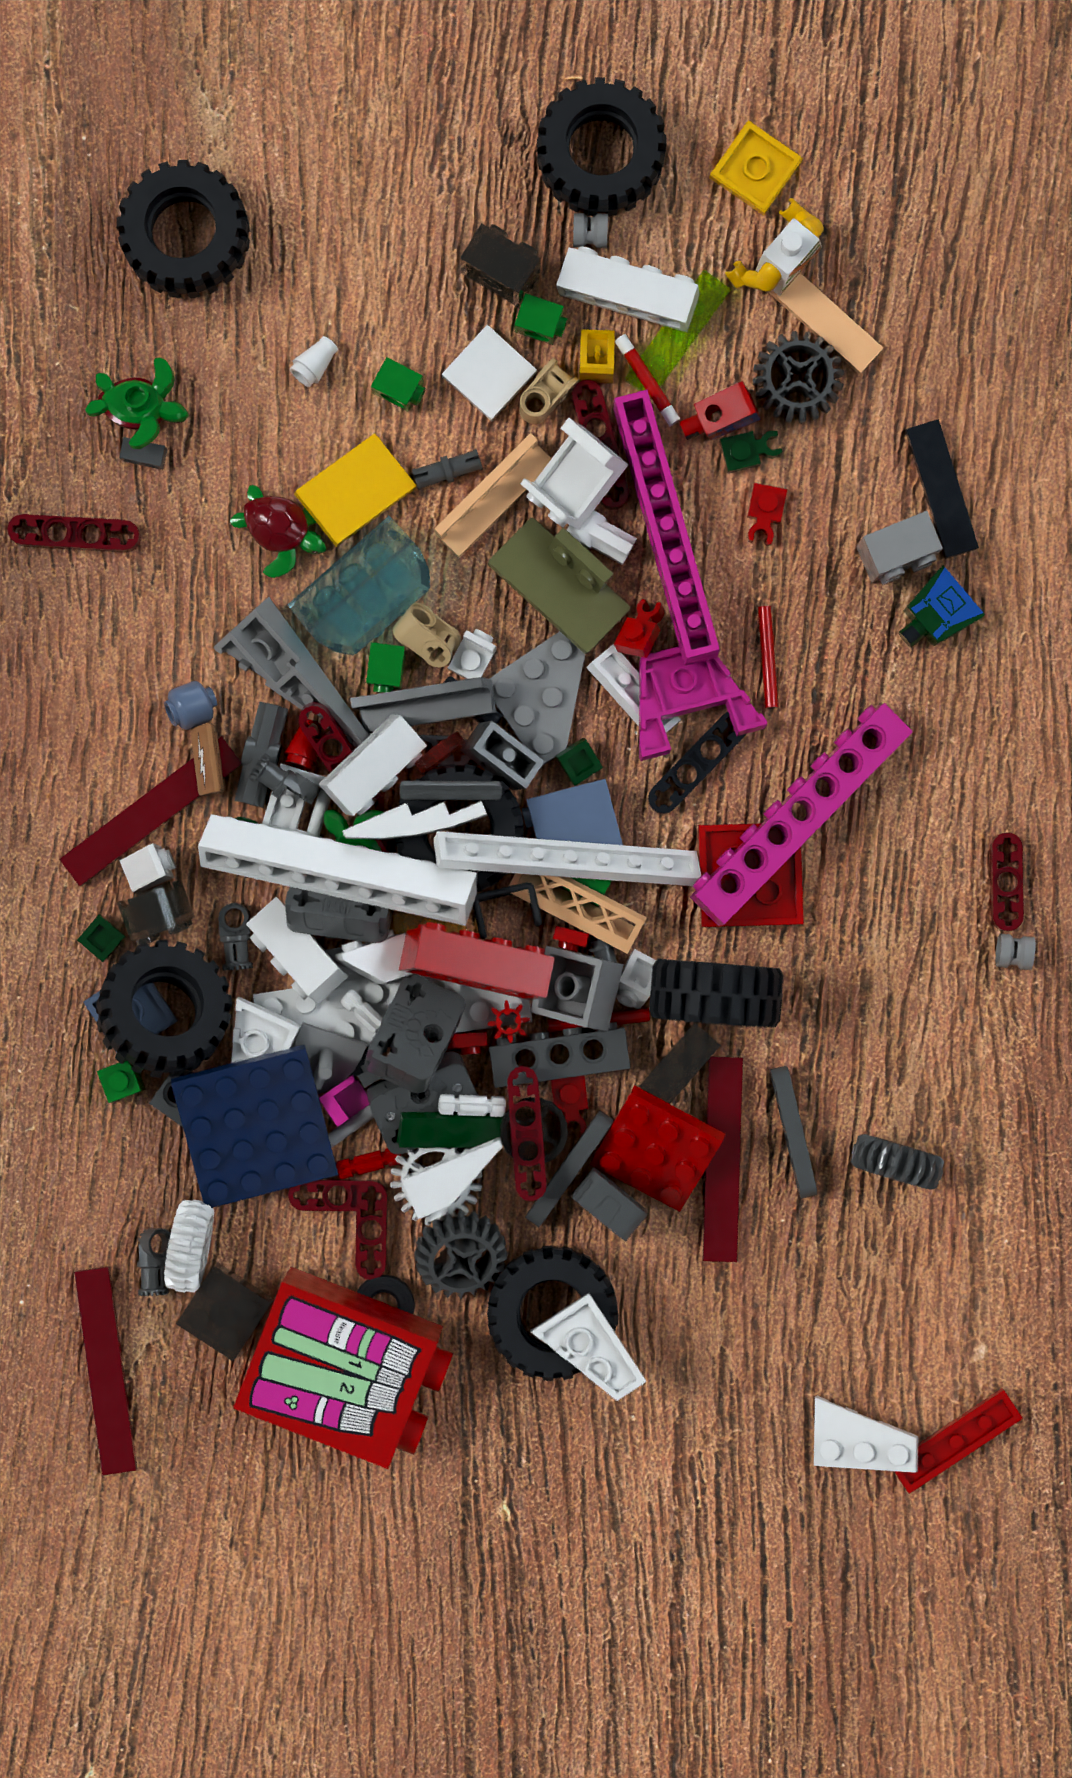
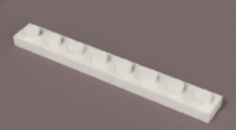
M437 831L434 837L437 868L692 886L701 877L697 851Z

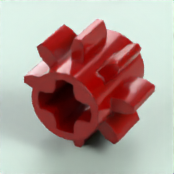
M506 1000L504 1002L505 1009L501 1011L496 1008L491 1009L497 1017L496 1021H490L487 1025L489 1027H497L498 1032L494 1037L496 1040L503 1034L508 1036V1041L512 1044L514 1034L519 1033L521 1036H526L525 1031L521 1029V1024L530 1022V1018H521L519 1013L522 1011L523 1005L520 1004L514 1010L509 1007V1002ZM503 1014L507 1017L511 1014L516 1015L515 1023L517 1028L515 1030L510 1027L506 1031L501 1029L503 1022L500 1017Z

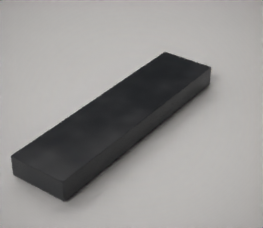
M939 419L906 429L905 433L933 523L943 548L944 558L948 559L977 550L979 546Z

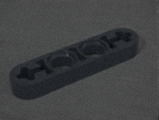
M728 712L723 714L654 785L648 794V804L653 811L659 814H666L674 810L745 737L746 734L736 736L735 731L726 738V740L731 742V745L726 747L724 741L712 733L715 729H718L719 733L722 734L728 727L725 721L728 717L730 718ZM708 740L715 741L720 748L718 757L712 760L704 758L700 750L701 745ZM687 764L694 767L697 774L694 782L684 784L679 781L677 770L682 765ZM671 777L673 783L685 792L679 796L676 790L669 797L672 803L669 807L664 804L658 807L655 804L657 800L655 792L659 790L661 793H664L671 786L665 781Z

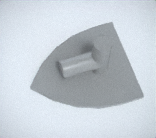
M304 1022L301 1025L294 1047L305 1044L318 1094L324 1093L342 1083L355 1070L367 1047V1043Z

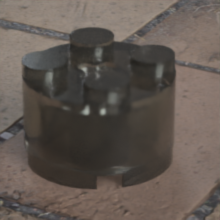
M181 878L172 882L173 887L169 881L134 894V898L127 901L124 898L116 902L131 941H136L137 946L157 940V937L161 936L160 932L168 930L169 934L172 935L188 929L193 924L191 919L195 915Z

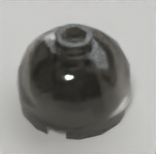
M525 1097V1098H523V1099H521V1100H518V1101H516V1102H514V1103H517V1102L523 1101V1100H527V1101H532V1102H534V1101H535V1097ZM540 1097L544 1159L546 1163L555 1159L564 1149L568 1137V1128L562 1111L550 1100ZM529 1106L520 1107L516 1111L515 1119L522 1126L531 1125L535 1120V1112ZM508 1108L500 1124V1138L506 1152L513 1158ZM524 1141L518 1147V1154L524 1160H533L538 1154V1147L532 1141Z

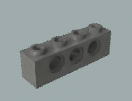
M611 1022L608 1031L597 1029L594 1032L584 1033L583 1027L563 1029V1036L550 1038L549 1031L529 1034L530 1041L516 1042V1037L513 1036V1043L510 1044L508 1037L495 1039V1046H489L495 1088L507 1086V1078L510 1071L515 1067H519L515 1057L522 1049H529L535 1054V1063L530 1068L536 1073L538 1082L631 1069L625 1028H617V1022ZM588 1040H598L603 1046L602 1054L596 1059H589L583 1053V1046ZM556 1044L565 1045L569 1050V1058L562 1064L554 1063L549 1057L550 1049ZM519 1072V1077L513 1079L512 1083L513 1085L532 1083L533 1080L526 1077L525 1072Z

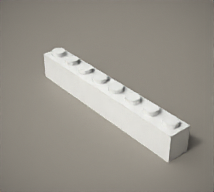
M211 814L198 844L200 866L204 868L466 926L477 894L476 872L462 869L437 868V864L432 861H421L403 857L397 853H385L368 849L360 845L353 846L335 842L329 838L322 839L304 835L297 831L276 829L265 824L249 823L229 816L222 817Z

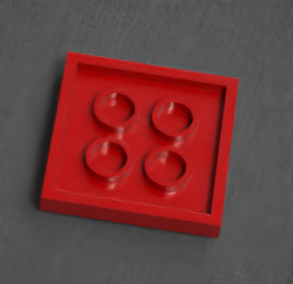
M757 823L755 825L759 827L762 823ZM753 824L698 825V851L701 876L705 872L711 875L719 867L716 863L718 858L729 848L735 851L743 843L740 836ZM771 827L768 831L769 840L773 844L779 845L783 839L780 829ZM801 847L724 925L718 926L700 908L701 927L803 925ZM747 851L744 856L745 864L751 869H756L759 865V857L755 852ZM724 875L721 878V888L726 893H732L736 887L733 877Z
M634 1085L594 1154L590 1165L680 1212L722 1144L726 1134Z

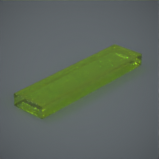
M705 270L702 271L694 282L698 284L700 295L688 332L662 326L640 356L660 388L731 292L728 286ZM631 369L624 381L639 392L644 391L645 388Z

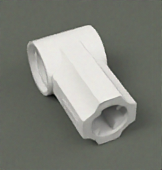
M595 510L579 530L571 525L567 528V531L586 549L593 548L621 565L624 564L637 540L632 535L608 523L607 519Z

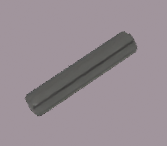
M402 781L400 783V797L403 800H500L502 798V784L499 781Z

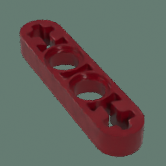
M592 380L578 382L572 392V402L578 423L586 428L587 424L592 420L602 421L606 431L598 439L619 456L600 386ZM588 388L590 393H596L597 396L592 398L593 409L595 411L601 408L602 412H592L582 417L581 412L588 413L585 400L578 399L582 395V389ZM624 471L614 483L615 489H622L623 492L619 495L618 501L613 502L611 497L605 498V496L600 501L607 509L617 510L627 502L629 491Z
M20 514L13 517L7 527L11 540L23 547L131 552L141 542V532L138 527L131 521L120 519ZM22 522H26L27 526L32 529H40L39 522H44L41 529L43 541H38L39 535L37 533H27L25 539H22L21 535L16 533L15 530L22 527ZM61 523L67 529L66 537L58 542L52 541L49 538V529L52 525ZM89 525H95L100 529V538L95 543H86L82 538L83 530ZM106 526H111L110 532L117 534L122 533L123 528L127 527L128 531L134 534V538L128 539L127 545H122V541L118 538H109L111 544L105 545L108 537Z
M311 702L302 708L299 715L300 728L329 773H331L354 749L329 710L323 704ZM310 711L315 715L322 714L320 725L324 731L329 726L332 728L331 731L325 732L319 739L315 737L320 733L317 725L306 722L309 717L308 712ZM328 739L339 740L343 747L342 752L336 756L328 755L323 749L324 742ZM380 790L372 799H377L375 810L383 811L385 798Z
M519 1066L510 1071L507 1078L514 1179L518 1195L526 1201H535L541 1198L546 1191L539 1083L536 1073L531 1068ZM519 1072H525L526 1077L532 1078L533 1082L527 1085L526 1090L527 1096L534 1094V1102L523 1100L513 1103V1096L520 1097L519 1086L512 1083L513 1079L519 1077ZM529 1106L534 1110L535 1120L531 1125L522 1126L517 1123L515 1114L520 1107ZM532 1141L537 1145L538 1154L533 1160H524L519 1156L518 1147L522 1142ZM539 1163L540 1171L533 1169V1178L535 1181L540 1182L541 1186L535 1188V1194L529 1195L527 1189H521V1183L527 1181L526 1170L519 1172L518 1166L530 1167Z

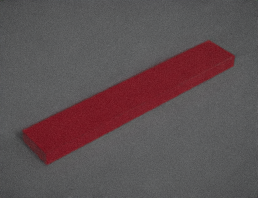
M221 736L218 739L224 779L241 766V760ZM194 758L59 859L80 887L201 796L198 793Z
M708 1056L706 1124L726 1135L705 1170L703 1261L737 1262L743 1057Z
M110 1266L78 1270L74 1274L102 1476L136 1471L138 1468Z

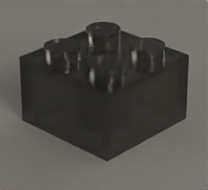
M481 223L460 257L462 275L520 308L525 293L528 294L540 275V258L536 256L538 252L524 242H520L517 245L507 239L509 235L500 227L493 224L487 227Z
M217 1262L176 1324L234 1362L271 1306L274 1298Z

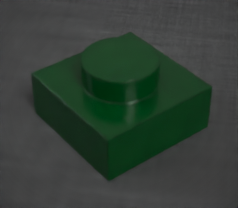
M585 738L578 740L555 755L574 786L603 768Z
M99 914L77 941L99 960L105 962L127 936Z

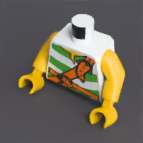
M790 198L788 200L791 203L785 211L779 210V214L789 224L764 251L756 270H747L743 263L738 260L733 263L735 269L730 272L726 271L725 275L736 288L745 285L765 292L773 290L780 296L822 248L820 239H818L824 230L822 222L807 212L793 198Z

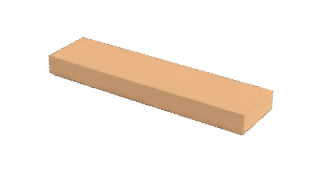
M801 273L780 296L773 290L767 291L817 337H822L823 342L827 346L832 345L834 347L833 351L859 375L883 350V347Z

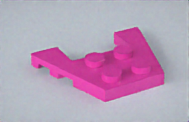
M678 646L651 653L647 658H640V761L670 753L671 746L662 720L725 704L736 736L765 729L767 721L750 703L751 699L745 691L739 689L730 677L731 673L719 657L684 666Z

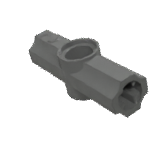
M259 702L252 733L246 740L242 754L241 766L243 768L238 781L237 792L235 793V801L264 808L268 787L257 780L252 782L248 777L254 767L258 768L256 763L265 753L270 756V761L278 766L282 749L280 741L288 716L287 708Z

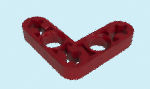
M321 1179L289 1189V1202L297 1210L356 1211V1271L367 1280L382 1276L387 1265L388 1194L384 1184L376 1180ZM302 1185L307 1186L308 1192H319L318 1185H324L322 1194L324 1205L317 1204L319 1198H309L307 1204H301V1199L295 1198V1192L300 1191ZM338 1185L346 1189L348 1198L344 1204L335 1205L329 1200L328 1193L333 1186ZM369 1186H374L375 1191L382 1195V1198L377 1199L375 1202V1211L381 1209L382 1216L376 1214L361 1215L362 1209L369 1210V1200L362 1196L363 1193L368 1192ZM374 1220L380 1224L382 1231L378 1238L371 1240L363 1235L362 1225L366 1221ZM361 1243L369 1246L382 1244V1250H374L375 1261H380L381 1267H376L374 1273H368V1268L362 1266V1261L368 1259V1249L361 1250Z

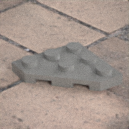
M560 631L489 678L492 679L495 705L519 741L545 761L543 765L567 748L585 654Z

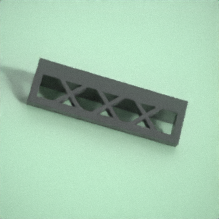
M484 677L350 698L351 707L360 710L362 726L367 733H373L390 715H401L413 727L496 713L492 679Z

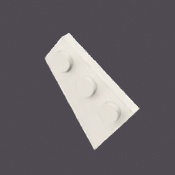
M238 996L236 1000V1019L233 1031L231 1063L290 1049L301 1025Z
M587 1293L531 1330V1333L544 1341L556 1353L578 1368L585 1376L617 1401L646 1382V1379L590 1293Z
M818 1395L815 1397L814 1466L913 1473L918 1471L917 1435L880 1420L876 1421L861 1415L850 1408L841 1407Z

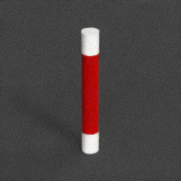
M624 334L617 338L614 342L645 390H648L649 396L669 427L681 420L627 335Z

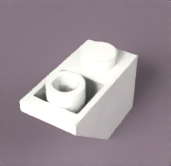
M150 844L120 860L130 888L134 893L141 892L174 878L171 871L176 868L174 859L169 849L165 850L162 846Z
M393 929L389 930V934L383 942L363 945L362 941H353L341 945L343 952L333 955L335 961L377 984L411 975V973L398 971L406 934L394 935Z

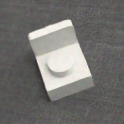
M475 629L474 633L466 630L448 666V670L465 679L482 677L496 651V645L491 643L493 637L478 629Z
M636 949L630 954L622 971L616 998L627 1007L641 1009L651 993L652 967L656 960Z

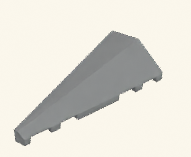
M270 597L258 605L213 647L218 653L226 652L240 661L238 666L244 671L251 669L266 679V686L302 710L306 704L311 702L323 704L329 710L342 732L354 740L352 743L354 747L357 748L369 736Z

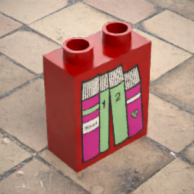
M290 1267L281 1282L233 1409L389 1469L396 1448L412 1455L415 1454L429 1416L413 1410L412 1407L421 1386L439 1392L454 1353L436 1347L443 1329L442 1325L297 1268Z

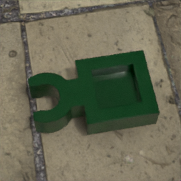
M774 430L768 431L759 440H755L753 431L720 439L719 442L727 474L760 466L759 456L761 455L767 458L779 457L782 454V448L771 450L767 446V441L777 438L778 432Z

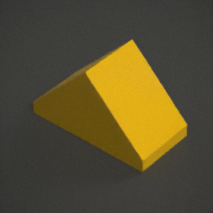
M581 329L580 381L592 380L596 383L613 384L614 330Z

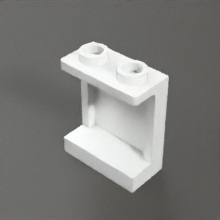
M568 418L561 427L569 435L534 482L524 478L520 484L529 491L526 497L540 508H543L545 505L550 510L548 517L563 528L566 524H569L579 530L628 464L588 429Z

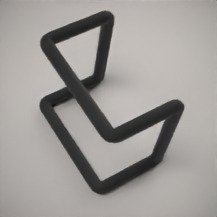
M526 882L476 894L473 909L481 939H485L487 933L479 902L513 895L511 893L528 889L534 924L537 927L542 924L537 896L532 883Z

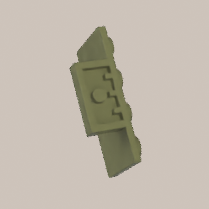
M530 518L488 561L490 568L584 654H588L630 610V606L607 586L614 573L564 528L554 537L538 521Z

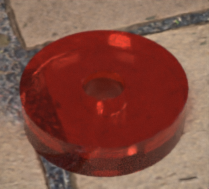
M457 731L431 748L414 765L424 775L427 771L436 768L466 744V741Z

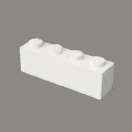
M580 246L578 250L568 248L556 284L560 296L684 332H688L700 295L698 284H695V281L690 277L680 274L670 277L662 274L660 269L650 265H643L642 268L632 266L628 260L622 257L611 256L608 259L598 256L595 250Z

